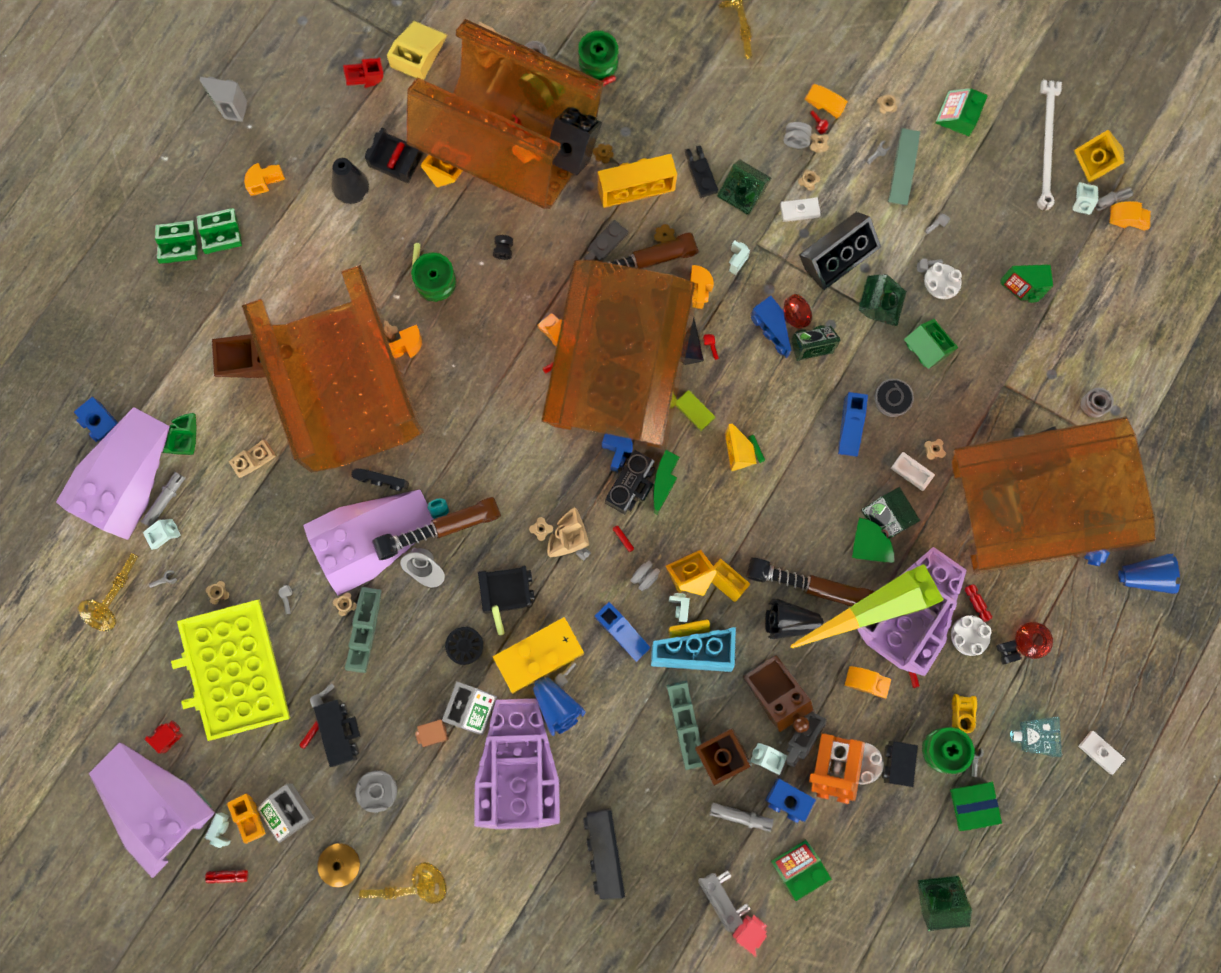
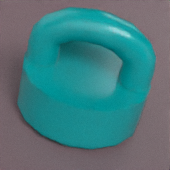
M443 498L435 499L427 506L433 519L449 513L448 504Z

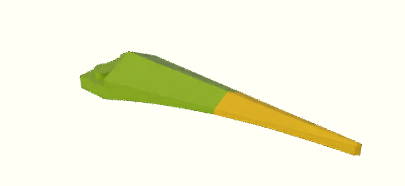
M925 564L900 575L793 643L791 648L925 610L942 602L944 599Z

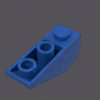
M769 296L753 308L751 319L756 326L762 328L764 336L776 345L777 352L787 358L791 353V346L783 309L772 296Z
M848 392L844 398L838 454L858 457L866 417L867 394Z
M610 602L594 616L600 625L636 662L651 648Z

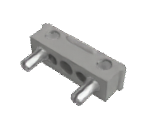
M726 871L718 877L715 873H711L705 878H699L700 886L726 931L734 932L735 928L743 924L740 917L750 911V907L748 904H745L736 910L721 883L729 879L731 874Z

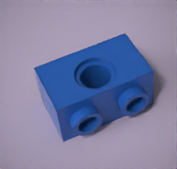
M91 397L74 411L78 416L76 421L83 428L87 427L91 431L88 434L95 442L101 441L118 424L116 419L94 397ZM100 419L99 424L95 425V421Z
M776 778L765 801L770 803L769 808L778 813L780 810L788 813L787 818L798 823L799 820L806 821L816 799ZM788 796L794 798V805L791 808L785 806V799Z

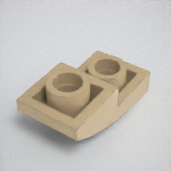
M262 440L248 451L243 450L232 458L229 463L237 476L241 478L275 458L276 455L268 442Z

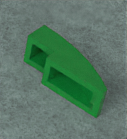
M665 450L660 461L654 483L653 510L656 515H658L677 480V477L672 475V472L680 457L668 450Z

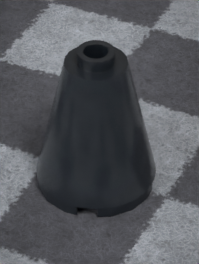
M338 158L334 161L331 185L334 196L345 204H355L362 201L366 193L368 194L369 192L367 176L347 158Z
M772 599L768 604L772 605L771 609L766 610L765 631L770 633V636H768L770 639L807 635L824 624L823 618H821L819 613L780 599Z

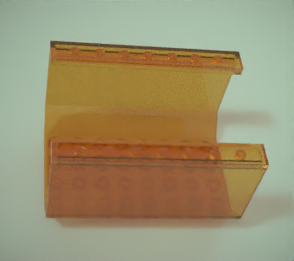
M465 19L456 29V37L462 39L460 77L454 92H448L418 77L407 89V145L543 209H551L574 175L552 164L561 147L560 143L549 139L555 118L567 107L577 108L581 113L597 118L604 82ZM512 115L520 118L523 126L515 123L516 119Z
M574 260L541 422L566 430H572V427L639 440L647 442V446L666 450L698 298L696 284L670 274L594 260Z
M361 265L341 271L351 302L287 324L272 325L262 299L242 305L294 460L311 473L335 469L408 443L424 433L375 293Z
M1127 416L955 448L950 460L954 479L962 478L976 546V554L970 555L974 575L1139 548L1155 542V517L1136 435Z

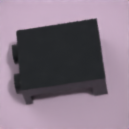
M381 127L380 131L373 138L371 148L367 149L365 159L368 167L409 184L425 152L422 143L417 141L414 144L408 143L387 134L386 129ZM402 142L405 146L393 169L387 167V164L398 143Z
M526 565L521 568L478 572L482 611L484 614L492 613L491 607L497 605L499 612L530 608L532 607L531 602H535L534 590L529 588V582H532L531 570H527Z

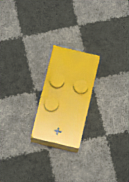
M672 154L650 159L642 158L634 163H622L617 167L598 171V191L603 208L675 191L677 171Z
M565 617L494 655L493 659L510 691L514 694L536 682L539 678L545 677L583 656L584 651Z

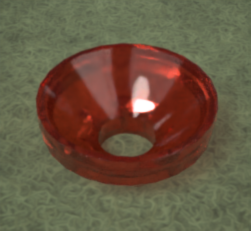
M798 294L789 296L783 305L785 322L797 329L809 326L812 321V312L808 302Z
M1030 622L1022 625L1016 632L1017 649L1025 657L1038 659L1046 656L1051 651L1053 636L1045 625ZM1038 633L1043 637L1041 645H1036L1033 642L1034 634Z

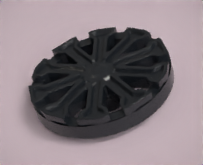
M459 627L453 630L448 635L445 643L448 657L460 665L474 663L481 656L484 647L480 634L470 627ZM465 630L464 637H462L461 631ZM473 632V636L468 639L469 633ZM457 634L459 640L453 638V635ZM476 638L479 639V642L472 643ZM452 641L456 643V645L450 646L449 642ZM479 646V647H480V650L477 651V650L473 649L472 647ZM457 649L455 653H450L451 650ZM470 651L476 654L475 658H472ZM461 653L460 660H456V657ZM465 654L468 657V661L466 662L464 661Z

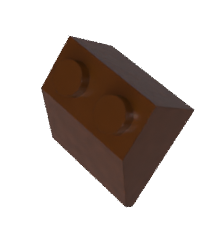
M734 728L695 747L714 786L753 766Z

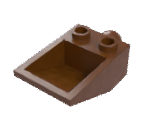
M271 332L212 339L215 377L264 378L279 376L278 358L287 360L292 355V350L288 345H280L277 348V340Z
M777 655L743 676L754 696L779 732L792 724L797 732L803 733L808 730L809 721L804 716L813 711L811 699Z

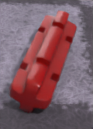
M971 584L967 586L964 590L967 596H970L969 600L976 612H979V618L984 622L991 620L992 615L990 611H987L986 608L988 607L982 596L977 593L976 585Z
M236 870L209 871L205 875L206 883H216V881L217 883H234L236 881L246 882L248 880L247 870H239L238 872Z

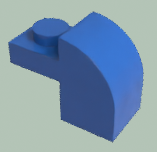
M608 425L602 441V448L615 452L611 463V471L618 473L619 468L624 467L627 458L624 455L630 456L632 454L633 443L628 433L624 430Z

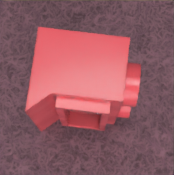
M746 915L742 920L743 924L737 927L732 936L736 938V941L756 957L755 948H759L767 937V931L765 930L767 925L755 915L752 918Z

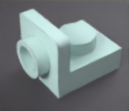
M1079 182L1076 188L1077 200L1073 206V211L1091 214L1098 202V186Z
M734 241L731 251L735 254L729 261L731 264L729 271L736 275L748 259L750 250L744 243Z
M173 519L158 520L143 532L151 550L159 548L169 539L181 536Z
M674 593V596H669V602L680 603V606H676L675 618H679L678 623L686 624L690 598H685V594Z
M758 743L753 750L751 762L780 775L787 755L767 745Z
M217 813L205 837L211 840V845L222 848V846L230 844L231 840L220 836L228 828L229 822L227 820L229 815L224 813Z

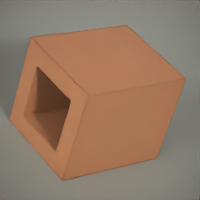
M442 719L418 726V731L415 732L418 744L422 743V747L449 740L445 723Z

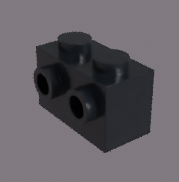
M889 741L884 750V756L887 757L886 766H883L882 771L884 783L914 787L918 745Z

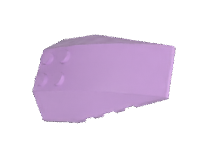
M133 407L77 465L56 503L67 512L106 532L129 540L149 504L151 488L153 489L154 477L160 464L159 459L161 452H163L170 426Z
M421 490L339 507L303 525L318 562L337 596L374 579L411 547L407 545L400 549L397 555L379 561L372 543L373 539L385 534L400 536L401 533L406 534L409 530H416L417 527L422 528L424 525H430L433 518L429 513L428 504Z
M934 547L905 572L925 564L944 600L925 610L858 628L866 645L898 668L923 676L927 674L946 643V635L951 626L953 611L956 609L957 597L960 594L967 571Z
M537 699L496 700L478 775L475 780L474 826L491 829L541 828L559 824V779Z
M120 742L89 773L125 848L152 878L169 862L166 856L193 828L200 829L215 814L188 783L178 779L170 772L165 771L157 766V764L147 760Z

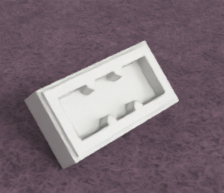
M818 197L780 203L783 222L819 218L821 215Z
M904 452L900 454L891 467L893 471L921 491L925 490L935 476L934 473Z
M1090 731L1078 746L1109 774H1114L1125 760L1122 755L1094 731Z

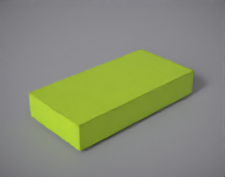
M689 390L674 404L700 431L705 429L715 419V416Z

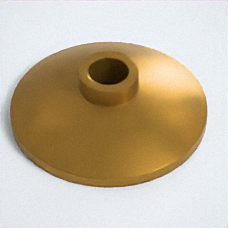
M341 843L327 847L318 860V873L321 879L333 887H342L351 883L356 878L360 868L357 852L351 846ZM335 862L340 863L341 867L339 870L334 868Z

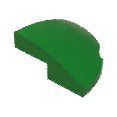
M188 413L171 420L173 424L169 425L165 446L161 453L194 455L197 434L196 414Z
M859 517L852 558L894 563V548L890 538H886L879 525L871 520Z

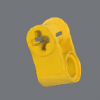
M959 694L953 695L952 728H958L965 733H970L975 729L976 696L962 697ZM962 719L967 722L966 730L960 726Z

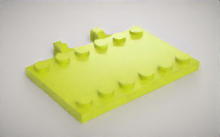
M260 599L177 621L185 652L181 653L182 658L171 661L172 668L176 669L186 666L187 671L190 670L195 690L193 692L194 697L185 699L181 703L183 709L195 706L196 711L200 710L208 741L290 719Z

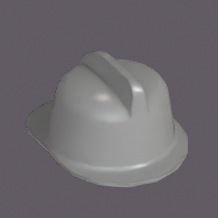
M414 547L410 553L404 555L401 559L400 565L402 569L422 585L437 587L443 583L445 579L444 571L434 561L433 554L429 550Z

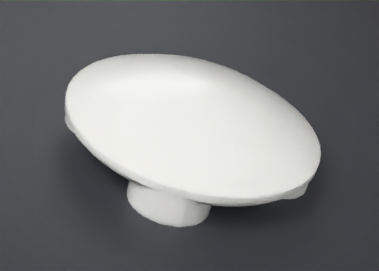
M935 263L925 273L924 284L928 292L934 297L949 299L960 291L962 274L959 270L949 265Z
M969 615L959 618L954 623L951 630V639L959 652L964 655L975 656L982 654L987 649L992 631L982 619Z
M865 743L858 784H870L876 781L883 771V757L879 750L869 743ZM846 762L843 763V764H844V766H843V769H844L843 771H844V773H845Z

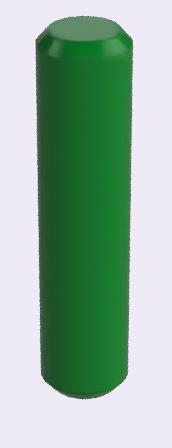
M750 435L748 439L754 446V452L759 463L765 461V458L755 436Z

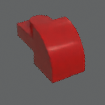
M380 58L362 59V64L343 65L346 86L364 84L365 88L372 87L380 83L384 76Z

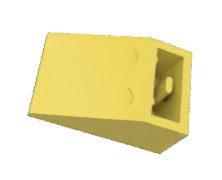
M414 21L394 41L389 50L387 58L390 67L424 81L447 34Z

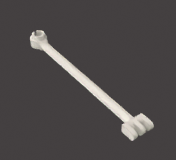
M1042 80L1041 94H1047L1043 189L1041 197L1037 201V205L1041 210L1046 205L1045 210H1049L1054 204V197L1050 192L1055 95L1059 96L1062 82L1057 81L1054 88V81H1049L1047 87V80Z

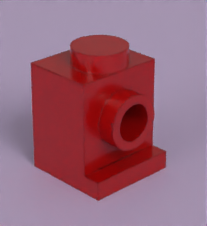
M171 720L169 723L159 725L154 730V735L147 736L145 741L157 753H166L183 734L179 731L181 729L180 726Z

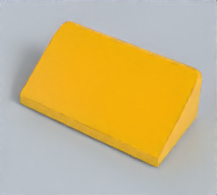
M720 558L713 566L717 573L711 583L732 601L736 602L750 586V583Z
M709 620L671 626L668 629L669 637L675 638L709 633Z

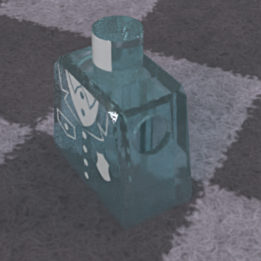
M1059 717L1024 721L1020 723V730L1010 731L1011 742L1021 743L1022 751L1049 757H1062Z

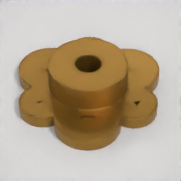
M599 144L598 147L594 148L593 155L596 156L595 160L601 161L604 164L609 163L610 158L614 157L612 146L609 144Z
M663 224L661 228H656L655 241L664 243L675 239V230L670 229L668 224Z

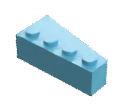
M736 627L653 641L651 666L732 672L735 665Z

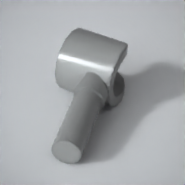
M885 141L879 144L875 154L866 161L868 164L877 157L887 154L890 146L884 149L882 146Z
M941 214L934 224L925 230V233L929 234L939 224L945 227L950 217Z
M925 258L921 259L917 263V271L926 272L928 266L935 263L942 264L943 260L928 261Z
M586 547L576 552V555L583 562L591 554Z
M172 570L166 571L163 578L149 583V587L153 588L166 582L169 584L176 583V578L168 580V576L175 572Z
M286 585L281 587L278 593L284 602L285 613L291 614L287 597L292 595L293 592L290 586Z
M574 661L554 679V682L560 688L568 683L565 676L576 665Z
M332 683L322 692L310 698L313 708L324 704L321 698L335 687Z
M979 748L978 756L974 754L971 775L973 777H977L978 759L984 754L982 748Z

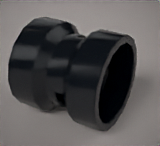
M507 235L495 236L494 244L496 248L493 249V257L500 260L511 259L513 238Z
M1016 640L996 645L997 651L1002 656V665L1022 659L1021 654L1016 649L1018 646Z

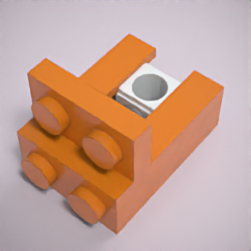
M821 734L815 773L810 775L809 781L813 783L811 791L817 793L816 797L829 799L830 795L837 797L838 802L849 804L850 800H856L865 748L864 742ZM839 747L846 749V755L843 758L836 756V750ZM833 760L835 761V765H834V769H833V770H834V771H833L834 773H832V774H834V775H836V776H839L840 774H843V773H842V770H844V769H843V766H844L843 763L846 762L844 778H842V777L839 778V777L830 776Z

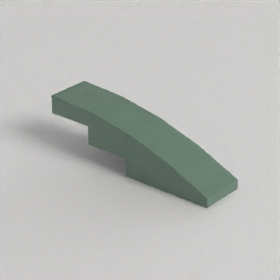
M901 128L893 165L894 170L888 198L889 203L908 204L920 131Z
M361 587L352 623L353 630L345 665L346 671L366 673L382 593L379 589Z
M687 681L666 685L685 770L704 766L695 747L701 745V740Z

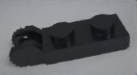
M701 145L696 146V153L699 158L696 161L693 159L691 150L685 149L688 167L699 197L703 198L718 193V187Z
M356 468L351 472L353 479L364 483L371 480L370 484L380 487L383 484L390 485L389 489L400 492L402 488L408 489L409 486L408 481L405 479Z

